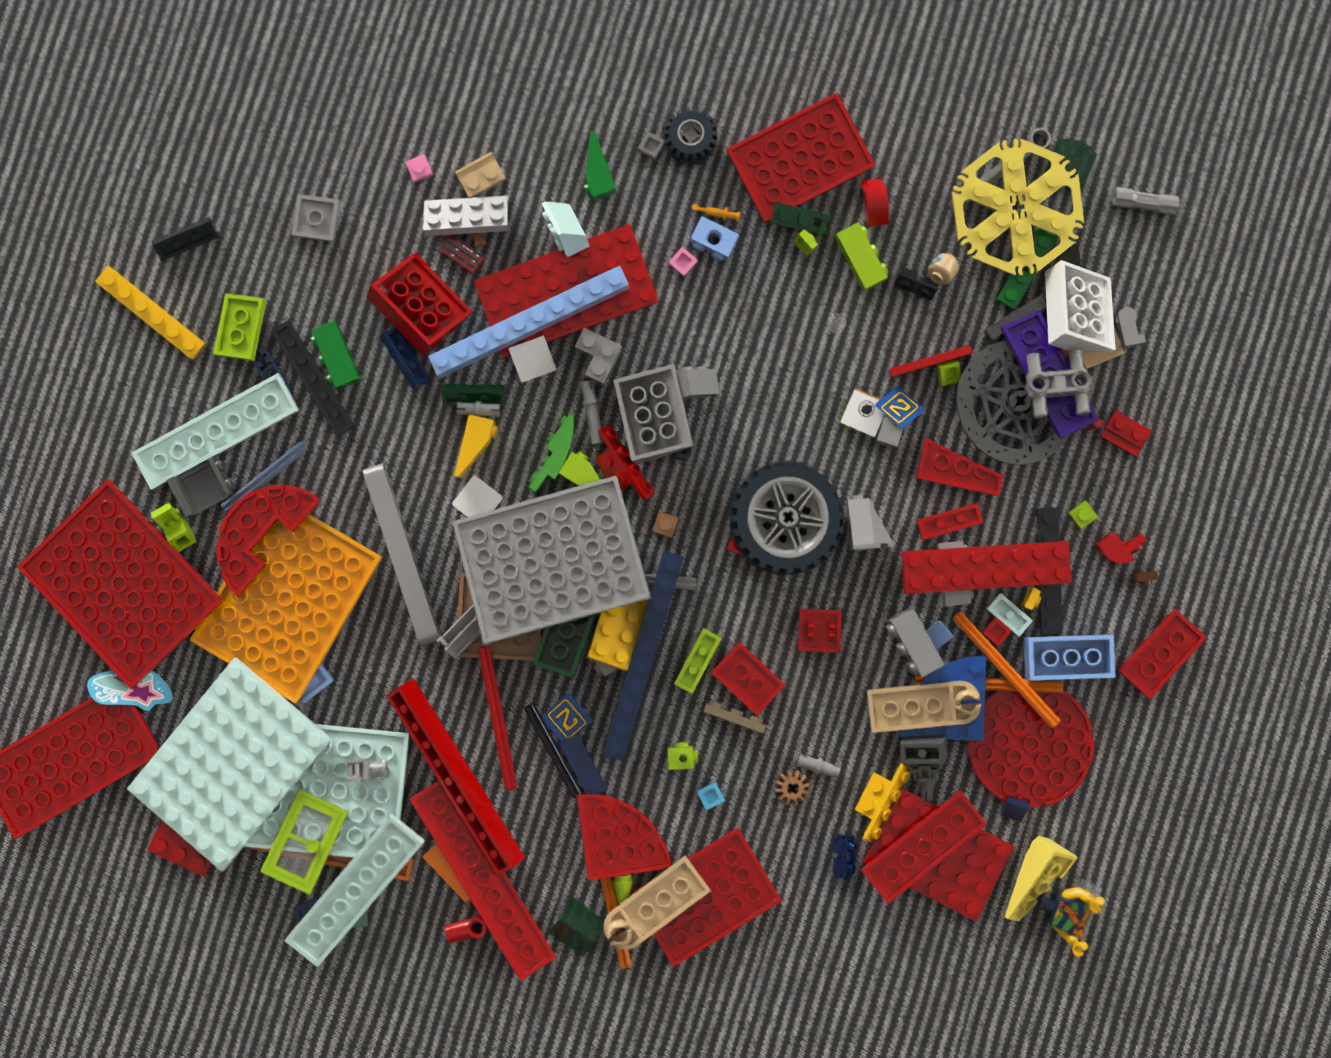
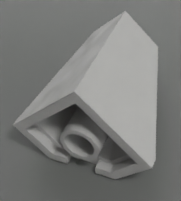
M863 495L850 496L851 500L845 501L849 551L894 547L893 541L869 498L863 499Z

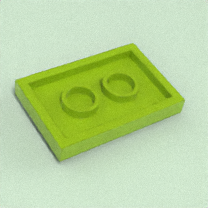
M225 293L213 351L214 355L255 361L267 300Z

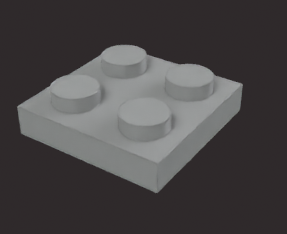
M297 194L291 235L299 238L334 242L340 201Z

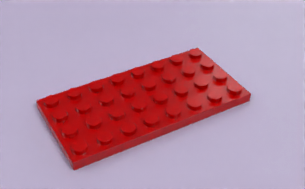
M631 224L587 239L590 247L569 257L566 256L564 250H556L474 280L490 327L618 266L621 267L629 284V290L499 350L502 359L511 357L508 348L544 336L546 343L580 332L583 328L588 329L659 303Z
M91 697L0 750V815L14 840L147 764L161 747L139 708L135 705L100 704Z

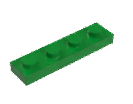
M1038 229L1033 237L1036 256L1043 257L1049 253L1057 238L1044 230ZM1034 264L1033 274H1029V269L1023 267V275L1018 276L1016 267V276L1010 275L996 301L1014 311L1037 274L1035 273Z

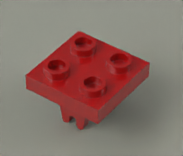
M799 609L797 651L840 653L842 611Z

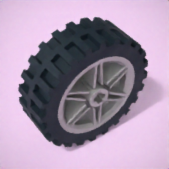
M790 460L778 463L773 462L757 469L739 486L729 510V528L740 553L753 566L776 575L799 574L819 566L820 563L831 556V552L838 546L840 542L838 540L844 530L842 525L845 513L842 512L841 506L843 501L837 495L836 491L838 489L836 486H832L828 481L829 477L825 474H820L817 468L806 466L803 462L799 461L797 463L790 462ZM789 493L794 495V500L791 502L786 499ZM768 501L774 502V507L772 509H769L766 504ZM804 507L810 508L808 515L802 513ZM783 513H790L792 522H784L785 517ZM769 522L771 524L770 529H765L763 523ZM805 528L807 534L804 536L800 535L799 529ZM781 535H785L787 537V541L785 543L780 542L779 537Z

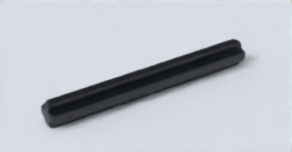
M531 703L525 706V712L572 798H577V795L582 794L583 791L536 705Z

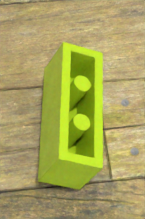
M858 222L836 233L835 240L864 293L885 282L889 272L886 265L880 263L877 257L879 255L877 248L874 244L871 245L867 239L869 234L864 226L861 227Z

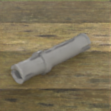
M594 381L581 382L584 399L582 404L585 406L591 444L604 443V440L598 433L602 426L597 404L599 400L598 398L596 399Z

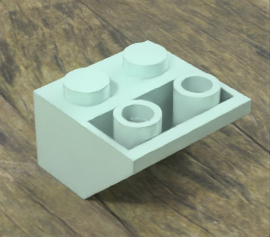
M542 203L545 209L542 215L551 235L555 239L559 251L564 250L566 256L569 257L590 247L570 204Z

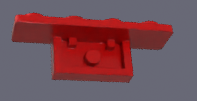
M610 425L599 429L598 433L609 449L594 460L605 477L617 476L621 492L632 484L643 501L655 495L652 485L644 478L640 467L631 461L629 450L622 444L617 432Z

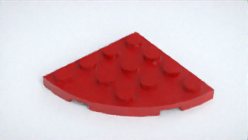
M599 794L577 795L588 881L666 869L671 866L667 847L651 821L639 810L609 796Z

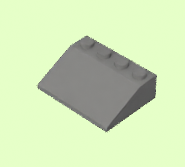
M675 364L613 380L632 462L639 464L655 460L693 446Z

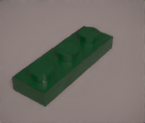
M442 384L441 387L443 406H457V402L476 403V401L506 406L505 385Z

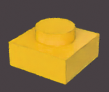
M1034 587L1029 588L1020 607L1027 610H1033V607L1037 608L1041 601L1039 596L1041 591Z

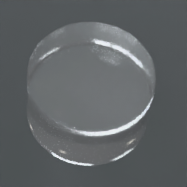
M840 313L830 315L826 323L828 330L832 333H840L846 326L845 317Z

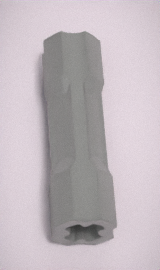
M1122 187L1115 188L1112 198L1113 206L1134 207L1168 215H1176L1180 202L1178 196L1149 194Z

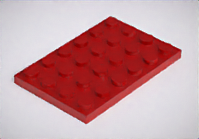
M838 93L726 149L764 224L771 219L775 201L798 207L876 166Z
M901 787V794L898 800L893 802L890 808L891 814L883 822L881 834L871 844L863 863L868 864L938 806L927 800L922 801L921 797ZM981 829L911 885L910 888L977 922L1015 846Z
M738 827L688 857L711 891L654 933L673 967L782 902V899ZM650 881L646 882L645 884H643V885H641L640 887L636 888L635 890L631 891L630 895H632V894H634L635 892H637L639 889H641L643 886H645V885H646L647 883H649Z

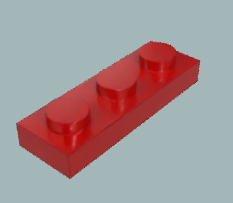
M978 503L916 520L922 540L984 523Z

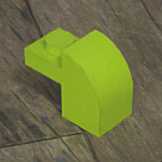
M167 503L151 512L152 519L164 530L167 541L178 552L196 542L190 525L178 508L175 509L170 503Z

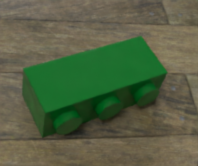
M334 320L312 329L313 336L311 340L314 347L319 348L321 352L319 359L322 366L328 369L327 379L331 387L335 386L336 389L341 390L362 381L339 324Z

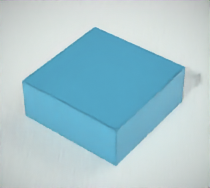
M716 781L697 790L706 810L725 801Z

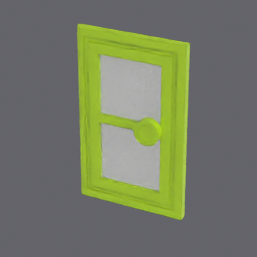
M298 789L260 872L310 895L349 811Z

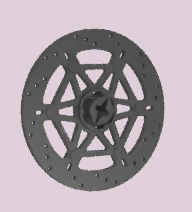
M1001 341L980 351L964 369L957 389L958 417L969 440L986 456L1012 465L1035 463L1054 454L1070 435L1059 439L1055 430H1053L1043 442L1038 445L1035 444L1033 437L1049 419L1045 417L1032 430L1031 416H1034L1033 401L1030 400L1025 390L1027 381L1022 384L1017 371L1023 372L1020 366L1014 364V354L1007 341ZM999 360L1001 369L985 385L979 384L977 380L985 368L994 361ZM1008 371L1011 372L1015 380L1013 385L1009 384ZM1003 374L1004 388L991 387V384ZM1020 389V391H1016L1014 393L1007 395L1009 391L1011 392ZM987 393H1000L999 400H997L994 397L988 395ZM973 396L981 398L987 425L984 428H981L976 419L973 408ZM987 400L999 406L993 417L990 415ZM1027 410L1026 413L1019 414V415H1013V414L1020 413V412H1022V411ZM1003 413L1007 418L996 425L995 422ZM1023 419L1026 421V434L1019 422ZM1013 421L1018 434L1003 430L1002 427ZM995 433L1018 439L1021 441L1022 448L1015 449L1000 445L992 437Z

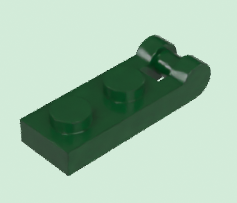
M775 201L770 222L800 230L805 229L808 232L826 236L828 231L826 229L827 223L831 220L832 215ZM815 218L820 219L818 227L813 226Z

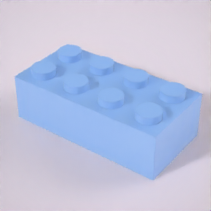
M1114 635L1023 637L1026 680L1115 678Z

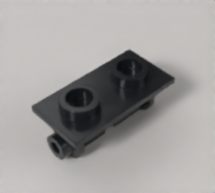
M900 268L893 285L901 290L909 291L919 295L921 298L932 301L939 284L934 283L931 278L924 275L921 276L920 280H917V272L907 268Z

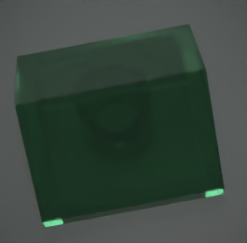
M1059 138L1053 152L1065 156L1059 164L1066 160L1070 161L1065 166L1067 172L1076 169V172L1070 176V179L1074 178L1077 174L1079 175L1080 191L1082 192L1098 154L1084 141ZM1050 161L1045 169V172H1047L1051 168Z
M573 897L548 932L583 957L594 945L604 929L605 920Z

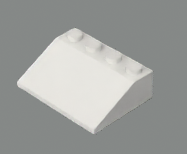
M1062 260L1045 271L1049 344L1065 350L1114 352L1116 349L1111 278Z

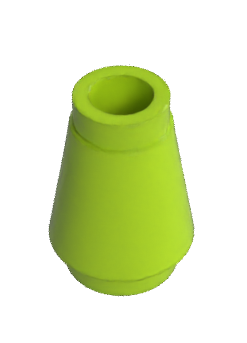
M631 874L612 878L619 904L631 896L633 883Z

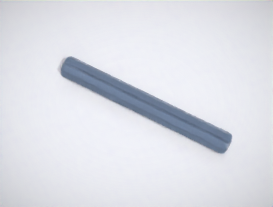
M302 441L297 443L223 502L221 506L224 511L228 513L233 505L242 497L252 491L259 490L308 451L306 444Z

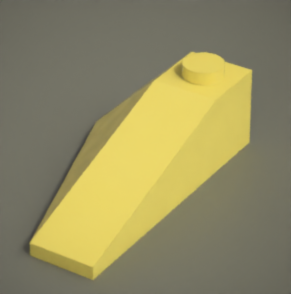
M1041 836L1034 839L1026 852L1005 917L1009 920L1020 921L1037 904L1038 896L1044 892L1048 893L1052 889L1049 885L1057 877L1062 879L1078 857L1051 839Z

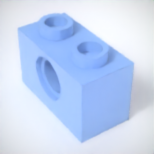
M701 216L690 238V243L693 244L692 247L701 252L706 250L712 253L711 256L719 261L723 259L728 261L738 241L739 234ZM716 236L719 239V243L712 245L708 242V238Z

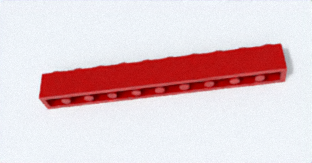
M413 678L387 694L386 697L497 876L515 867L525 859V856L415 679Z

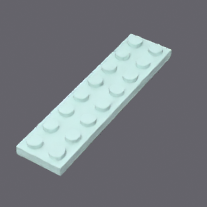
M277 373L135 450L131 454L150 489L154 490L167 483L166 480L173 476L178 477L208 461V458L221 454L300 410L283 378Z
M390 814L287 936L285 942L318 967L425 840L393 814Z

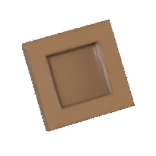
M659 511L652 531L672 538L679 518Z

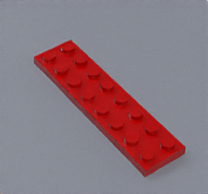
M1069 541L901 552L904 594L1072 583Z

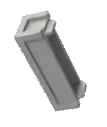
M474 604L442 637L437 639L438 643L445 647L444 650L455 659L481 633Z

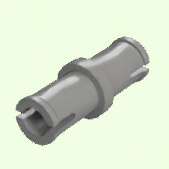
M476 401V403L457 402V408H465L458 409L457 415L500 417V411H492L499 410L500 404H486L481 401Z
M800 754L797 767L814 771V774L817 775L821 773L835 779L838 778L841 766L824 762L822 758L815 759Z

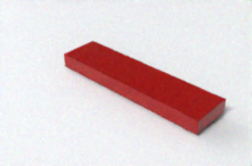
M970 345L893 367L888 371V375L892 379L933 367L940 363L970 356L973 351Z

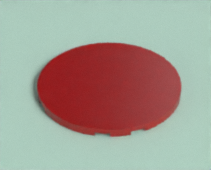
M1064 690L1062 693L1035 692L1060 719V723L1054 728L1048 726L1018 691H994L985 699L984 740H967V751L976 777L997 798L1005 802L1008 797L1029 803V808L1049 806L1072 794L1087 776L1094 756L1093 729L1082 706Z

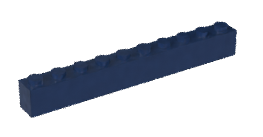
M663 551L651 591V599L648 601L603 751L605 756L621 761L624 759L684 556Z

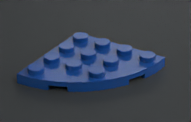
M986 656L965 657L944 664V666L931 672L919 684L966 681L972 684L979 692L981 700H961V704L981 702L980 712L973 721L958 725L898 730V737L946 735V739L983 741Z

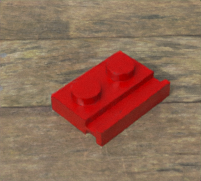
M1114 410L1099 437L1136 458L1152 430Z

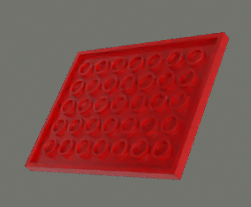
M107 479L17 566L23 575L130 689H134L224 602L223 598L110 479Z

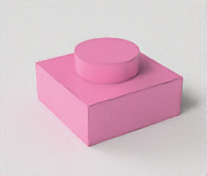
M425 154L405 162L414 183L433 175Z
M682 246L669 261V264L685 277L698 260Z

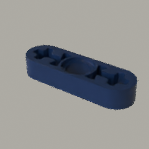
M257 348L255 361L252 362L262 379H268V372L276 370L283 378L293 397V389L272 354L264 348ZM258 354L267 355L264 358L268 365L272 363L273 365L266 367L263 362L257 361L260 358Z

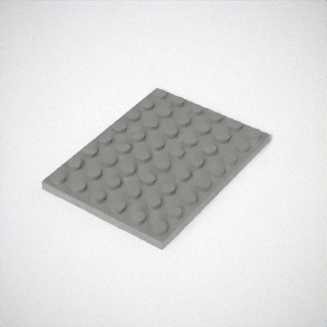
M617 476L453 521L485 645L651 599Z

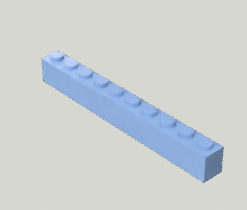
M618 266L428 357L437 376L442 378L629 290V284L621 267Z

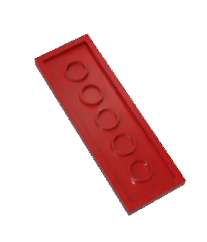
M958 790L860 870L887 904H889L986 826L987 823L962 791Z

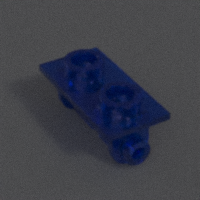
M837 834V838H835L834 853L841 854V858L834 857L833 873H835L834 877L846 880L851 878L855 872V862H853V854H855L857 849V842L854 841L855 835L846 837V835Z

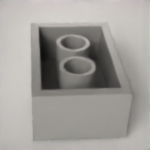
M908 608L886 620L888 625L885 627L889 635L896 638L898 642L896 648L901 656H906L908 660L906 666L911 674L924 677L944 666L940 655L913 608Z

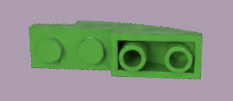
M569 414L568 417L565 415L558 423L559 430L556 434L551 433L546 441L548 444L546 448L552 454L551 456L546 455L540 464L543 466L540 472H535L529 480V483H531L529 488L538 493L549 476L555 481L557 480L561 468L568 459L575 429V418L572 414Z

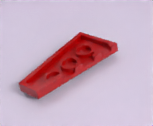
M926 437L924 438L916 479L999 496L1003 475L981 464H977L969 460V458L959 455Z

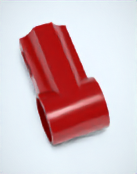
M480 915L445 925V934L449 943L469 938H480L488 930ZM473 923H481L483 926V930H476L473 926Z

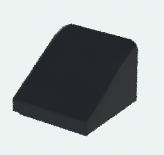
M1073 244L1056 257L1057 262L1062 260L1079 266L1081 262L1078 245Z

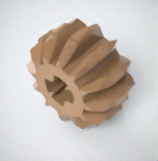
M789 769L787 770L788 777H785L783 773L779 774L783 781L775 780V784L781 787L775 788L774 791L775 793L782 792L778 799L783 800L786 797V805H789L792 799L793 805L797 806V798L804 802L805 799L801 795L810 794L809 791L804 789L809 787L810 783H802L806 780V775H802L798 779L800 775L799 770H796L794 776H792V772ZM789 783L793 785L797 783L798 786H795L797 789L795 792L792 790L787 791Z

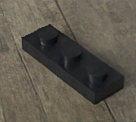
M207 217L152 240V246L161 261H164L219 238V233L210 217Z

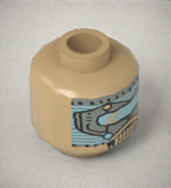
M948 253L938 254L928 267V274L934 283L943 285L949 284L959 271L957 259Z

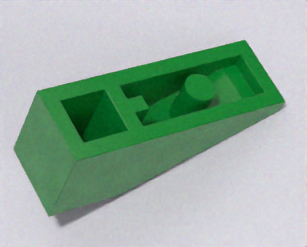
M595 130L590 132L585 177L587 184L583 185L587 197L592 196L593 202L617 193Z

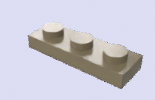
M712 701L711 704L706 703L703 711L764 734L766 725L762 723L763 719L751 715L749 719L742 716V711L731 708V711L722 709L724 705Z

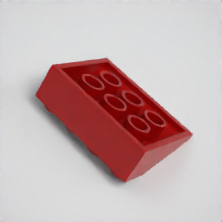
M416 253L371 284L366 296L423 357L444 341L473 312Z

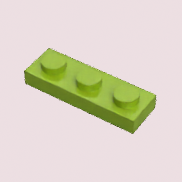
M703 628L674 684L693 694L722 638Z

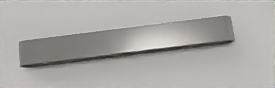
M383 463L364 469L363 475L418 642L421 647L437 642L441 634L387 470Z

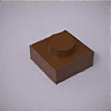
M1150 571L1131 574L1132 582H1139V586L1151 585L1152 580L1158 579V572Z

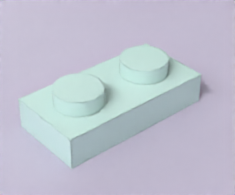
M1001 593L986 608L987 611L1003 622L1018 637L1033 621Z

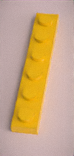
M107 266L95 280L97 284L190 359L194 360L206 346L205 342L110 266Z

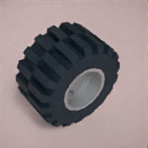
M685 108L683 113L681 110L677 111L676 117L672 115L670 122L666 124L665 144L669 155L672 154V159L675 161L679 159V164L684 165L685 162H688V166H693L694 162L700 165L701 160L705 162L709 160V155H713L714 148L717 145L716 124L713 123V118L711 116L707 117V112L703 110L699 113L698 108H694V111H690V108Z

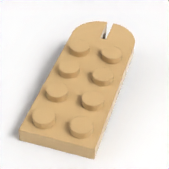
M966 681L867 690L872 733L966 724L973 721L981 709V702L961 704V700H981L977 689Z
M685 855L608 913L604 922L607 940L610 939L613 933L623 927L625 930L611 939L610 944L622 950L635 948L709 893L711 889Z

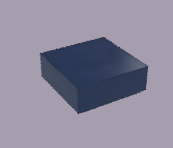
M1008 797L1002 808L1001 816L1022 821L1029 809V803Z

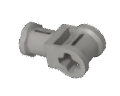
M345 759V763H347V777L345 781H364L365 779H371V777L388 778L387 759H384L382 762H371V760Z

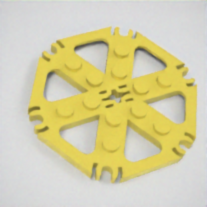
M1021 138L1019 139L1020 148L1018 147L1017 139L1013 140L1012 148H1009L1006 140H1003L1001 143L1003 150H1001L1000 142H998L960 172L966 175L967 178L962 175L957 176V179L963 182V186H953V190L960 192V194L951 192L957 241L964 236L966 237L959 245L962 246L965 243H969L971 249L966 254L969 255L975 250L977 251L970 258L1016 276V267L1018 276L1023 275V267H1027L1029 274H1033V264L1035 266V273L1076 243L1070 240H1076L1079 237L1073 234V228L1082 229L1083 226L1075 223V221L1084 223L1079 175L1077 174L1074 178L1070 179V176L1076 172V169L1067 172L1065 166L1070 161L1066 160L1059 164L1065 156ZM1030 152L1049 160L1051 168L1029 186H1026L1024 155ZM994 157L999 158L1001 161L1004 189L979 180L976 176L977 170ZM1062 186H1068L1072 194L1073 212L1070 215H1065L1040 205V203ZM965 200H971L993 209L995 212L975 228L969 229L965 225L963 203ZM1016 201L1019 205H1023L1019 216L1017 211L1012 209V206L1016 205ZM1031 225L1060 238L1059 245L1043 257L1036 256ZM1009 228L1013 259L1010 262H1005L988 255L985 248L991 241Z

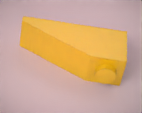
M473 415L468 416L454 474L455 477L461 478L491 443V439L496 437L498 426H495L496 422L494 420Z

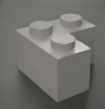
M583 328L575 349L592 358L585 377L605 387L620 356L622 345Z
M692 366L680 368V372H677L683 401L720 394L716 369H707V366H700L693 370Z

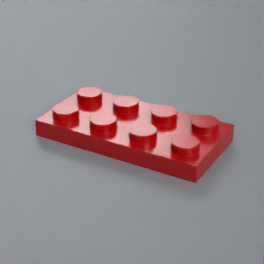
M1173 609L1117 671L1145 697L1151 700L1207 637L1177 609Z

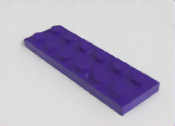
M1040 310L1001 328L1025 376L1029 373L1026 356L1032 353H1039L1041 371L1043 372L1071 370L1061 349L1049 344L1048 325ZM1075 379L1076 384L1080 386L1078 380ZM1033 382V387L1040 390L1041 385ZM1064 396L1045 399L1047 417L1059 439L1092 425L1099 420L1090 402L1089 414L1077 415L1075 397Z

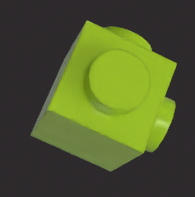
M678 742L676 746L668 747L669 770L693 769L694 763H698V752L693 750V745L689 746L688 742Z

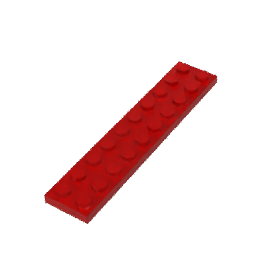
M435 782L411 797L409 800L518 979L522 981L555 959L554 952L507 875L503 873L497 876L440 782Z

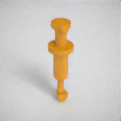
M698 204L692 205L694 211H702L707 215L721 217L723 221H726L727 218L736 219V222L740 221V211L734 213L729 212L728 207L719 209L714 207L701 208L698 207Z

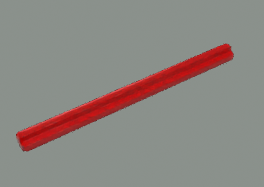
M483 646L478 648L504 787L505 790L510 791L517 788L491 649L489 646Z

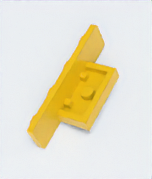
M899 765L892 781L875 772L873 773L855 808L859 813L872 819L863 836L864 840L873 843L874 840L879 838L881 826L889 818L893 802L898 800L901 794V787L910 777V769L907 765Z

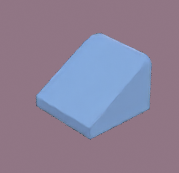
M939 620L926 630L936 650L954 637Z

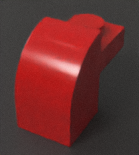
M882 178L861 181V189L865 200L864 214L868 227L889 224L888 194Z
M1112 532L1093 544V546L1106 561L1113 564H1123L1134 561L1135 559L1130 552L1135 554L1143 548L1142 544L1147 540L1143 534H1137L1123 544L1116 532Z

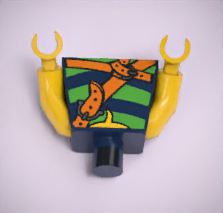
M1080 887L1060 889L1057 891L1054 900L1042 897L1040 910L1049 912L1050 925L1070 946L1074 945L1072 948L1073 953L1077 957H1081L1084 953L1079 947L1085 951L1088 949V944L1084 941L1078 942V938H1082L1091 913L1097 914L1103 910L1100 906L1104 904V899L1102 897L1094 899L1093 894Z

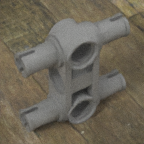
M1072 350L1069 352L1071 370L1043 372L1041 371L1039 353H1032L1026 356L1029 373L1026 376L1027 384L1025 390L1030 400L1033 401L1036 419L1048 416L1045 399L1052 397L1073 396L1075 397L1077 415L1089 414L1088 395L1090 394L1091 376L1088 370L1084 368L1082 350ZM1075 379H1080L1084 385H1077ZM1033 382L1039 383L1041 385V389L1038 390L1034 388Z

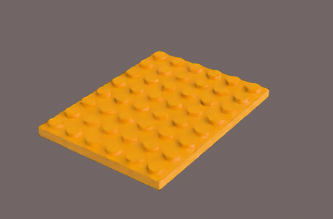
M309 515L295 532H292L279 520L273 525L252 550L254 554L267 564L266 567L240 597H237L224 581L217 592L224 602L196 628L190 638V641L228 664L237 657L280 695L295 704L302 698L383 558L312 515Z

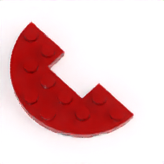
M271 485L248 493L233 505L226 514L219 529L220 535L218 545H216V555L222 577L237 597L243 594L267 565L252 552L256 545L278 520L292 532H295L322 501L320 498L298 487Z

